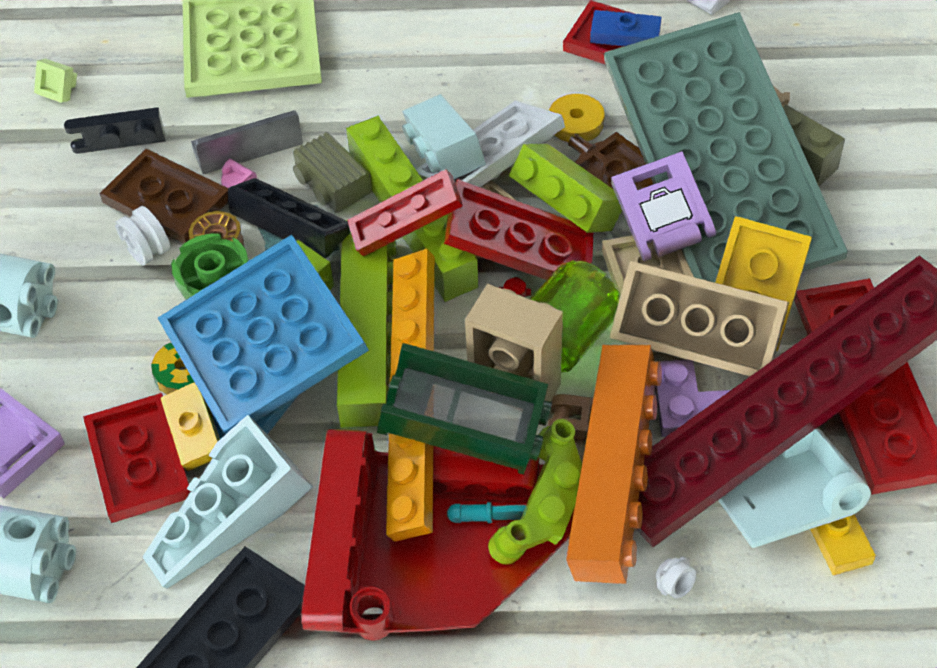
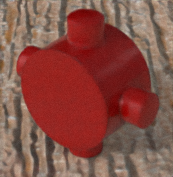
M519 277L510 278L504 283L503 287H499L501 289H509L525 298L526 296H531L532 290L526 288V283Z

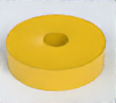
M584 94L565 95L555 100L549 108V111L561 114L565 127L554 135L562 141L569 142V139L574 134H579L580 137L588 142L596 138L603 130L604 108L599 101L591 96Z

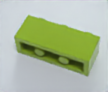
M523 144L509 174L511 178L585 232H607L613 230L622 212L614 189L549 144Z

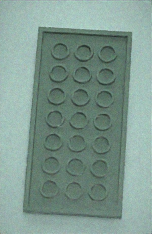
M740 12L604 52L605 64L645 164L683 152L716 230L715 236L708 238L702 224H699L697 226L701 233V242L681 249L695 278L715 283L735 216L811 236L812 241L802 272L847 258L848 250ZM667 171L651 177L653 184L668 180Z

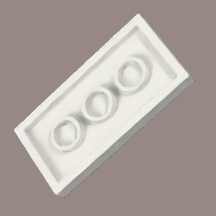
M514 101L473 130L477 135L486 165L454 179V181L456 182L459 179L482 187L490 180L498 178L505 169L515 163L523 144L546 143L552 139L553 135L565 127L562 115ZM427 162L416 169L423 180L438 173V171L432 173Z

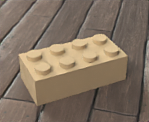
M630 261L609 338L633 345H651L652 350L751 376L774 360L789 302Z

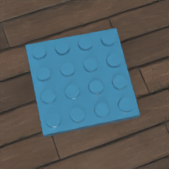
M292 235L158 317L167 336L225 434L247 415L257 422L369 351L365 342Z

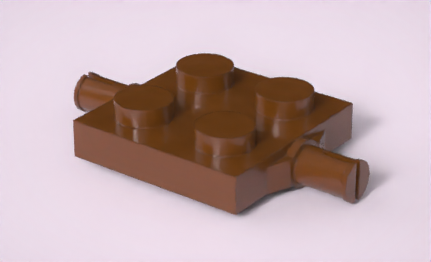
M615 132L604 141L590 144L580 137L579 134H574L568 142L569 147L581 154L574 162L612 189L611 177L646 165L639 147L618 132ZM651 177L634 183L637 191L654 185Z

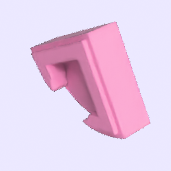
M232 159L227 160L222 168L221 183L227 188L257 178L255 172Z

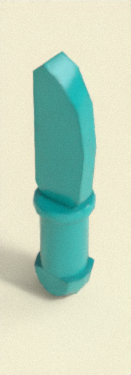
M491 502L473 505L453 504L447 510V517L454 523L476 521L492 523V519L520 520L526 505L492 506Z

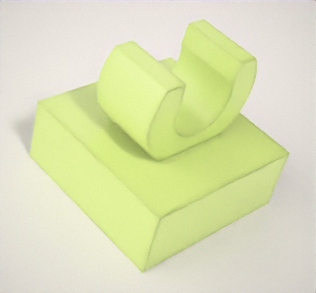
M46 58L37 60L34 93L61 103L70 101L71 88H75L77 83V73L73 72V68Z

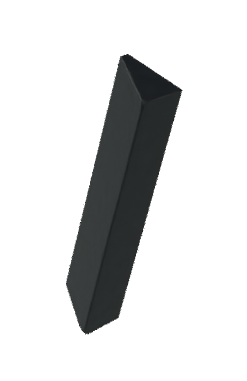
M257 178L228 188V205L231 214L283 240L292 235L296 241L299 240L325 259L335 251L351 232L348 221Z

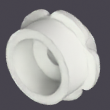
M670 558L659 566L656 572L657 588L661 591V594H669L673 598L678 599L690 591L696 580V571L689 566L690 563L687 558Z

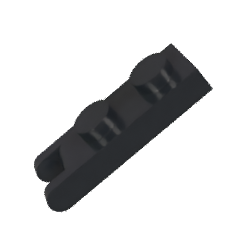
M159 107L75 118L64 122L66 133H81L82 138L75 139L70 143L72 152L76 154L166 142Z

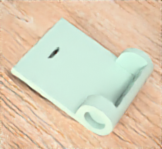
M816 428L718 501L750 546L755 548L859 512L870 498V488L819 428Z

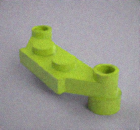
M566 419L555 420L551 426H546L538 434L544 437L538 457L545 461V464L520 520H514L508 526L498 529L489 541L488 547L491 556L501 564L508 565L516 562L526 549L546 541L556 545L564 535L575 508L582 462L574 441L575 428Z

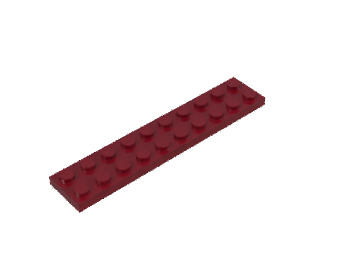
M919 255L652 446L651 455H645L643 464L647 468L646 491L639 492L638 502L642 505V524L640 529L635 528L653 548L937 341V268Z

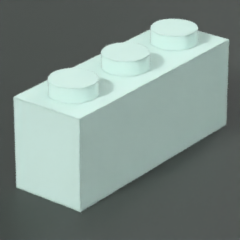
M441 94L403 110L407 124L402 125L406 139L410 145L414 144L420 158L426 159L432 173L437 171L439 173L447 169L453 175V178L456 179L486 165L476 133Z

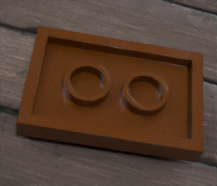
M149 149L141 152L99 193L102 203L129 217L132 216V211L140 206L146 207L159 221L166 235L183 244L190 240L189 229L199 216L207 212L220 211L228 203L227 187Z

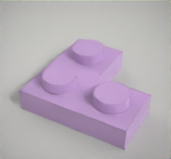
M692 360L660 361L662 381L660 386H655V394L662 437L668 436L730 390L698 392Z

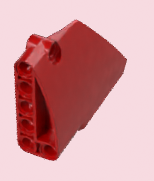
M328 429L302 603V629L308 631L356 633L364 639L375 641L381 640L393 632L474 628L518 590L570 538L574 510L562 539L556 545L546 541L526 549L516 562L508 565L501 564L491 556L488 547L489 541L498 529L508 526L514 520L492 519V523H487V521L454 523L447 517V510L453 504L473 505L491 502L492 506L527 505L544 464H539V457L537 461L529 459L523 475L519 474L518 470L433 446V532L394 542L386 535L388 452L377 451L373 435L367 431ZM376 607L383 610L380 617L375 620H365L362 618V614L369 608Z

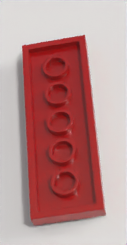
M871 279L796 291L794 303L807 335L872 290L874 286ZM906 362L839 411L872 495L937 483V427L910 366Z

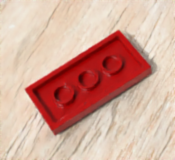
M459 179L456 180L455 184L463 206L448 214L444 244L581 293L587 291L591 285L594 232L587 233L568 219Z

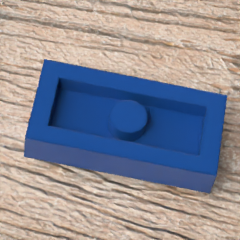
M595 10L590 32V43L628 46L660 36L662 16Z

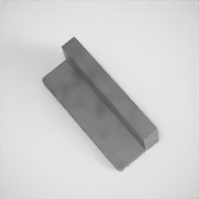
M293 110L191 141L202 174L222 169L229 159L237 163L246 162L302 145L303 140L299 116Z

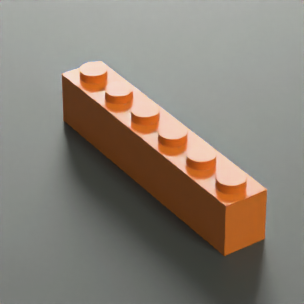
M602 345L566 561L574 581L626 584L629 567H635L637 545L636 541L633 540L634 528L640 529L642 524V505L638 502L639 492L646 491L647 468L643 464L645 455H651L652 432L648 429L650 420H655L657 416L656 395H653L654 387L660 386L662 381L661 362L655 361L651 345Z

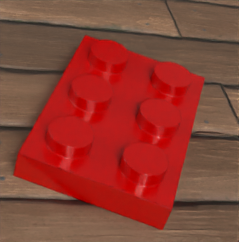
M162 393L83 416L107 514L111 523L184 501L191 492L187 489L189 486L184 467L181 465L161 402Z

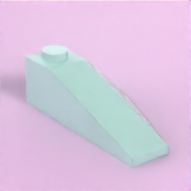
M249 415L243 418L216 443L209 454L212 458L201 477L199 479L194 477L187 489L191 492L178 512L169 515L143 555V559L161 585L166 589L282 516L313 487L293 461Z

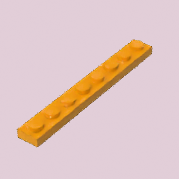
M427 248L393 260L390 382L392 376L396 373L403 343L434 351L435 256ZM434 385L424 414L432 418ZM389 433L386 535L394 542L433 532V445Z

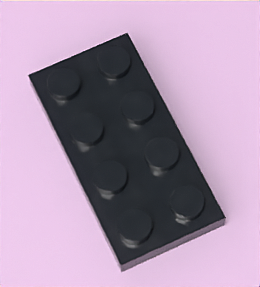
M244 546L136 668H255L301 614L305 585Z

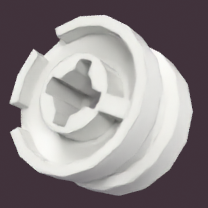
M140 206L132 211L131 217L124 216L116 221L117 225L115 227L121 241H126L129 246L127 250L141 265L151 262L153 255L156 253L161 255L170 250V243L164 229L146 207Z

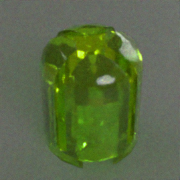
M573 260L561 264L530 298L533 301L547 303L555 309L563 311L561 373L570 372L613 323L620 300L619 291L614 287L615 284L611 278L592 263Z

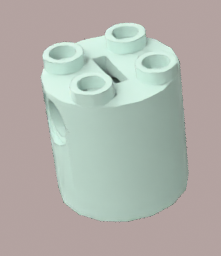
M0 254V331L35 338L45 317L52 318L55 315L58 300L56 296L52 295L53 279L55 276L53 264Z
M0 505V594L50 604L54 602L63 571H68L72 568L76 556L75 546L69 544V519L67 517Z

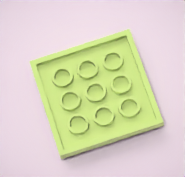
M183 0L184 89L186 98L322 83L314 0Z

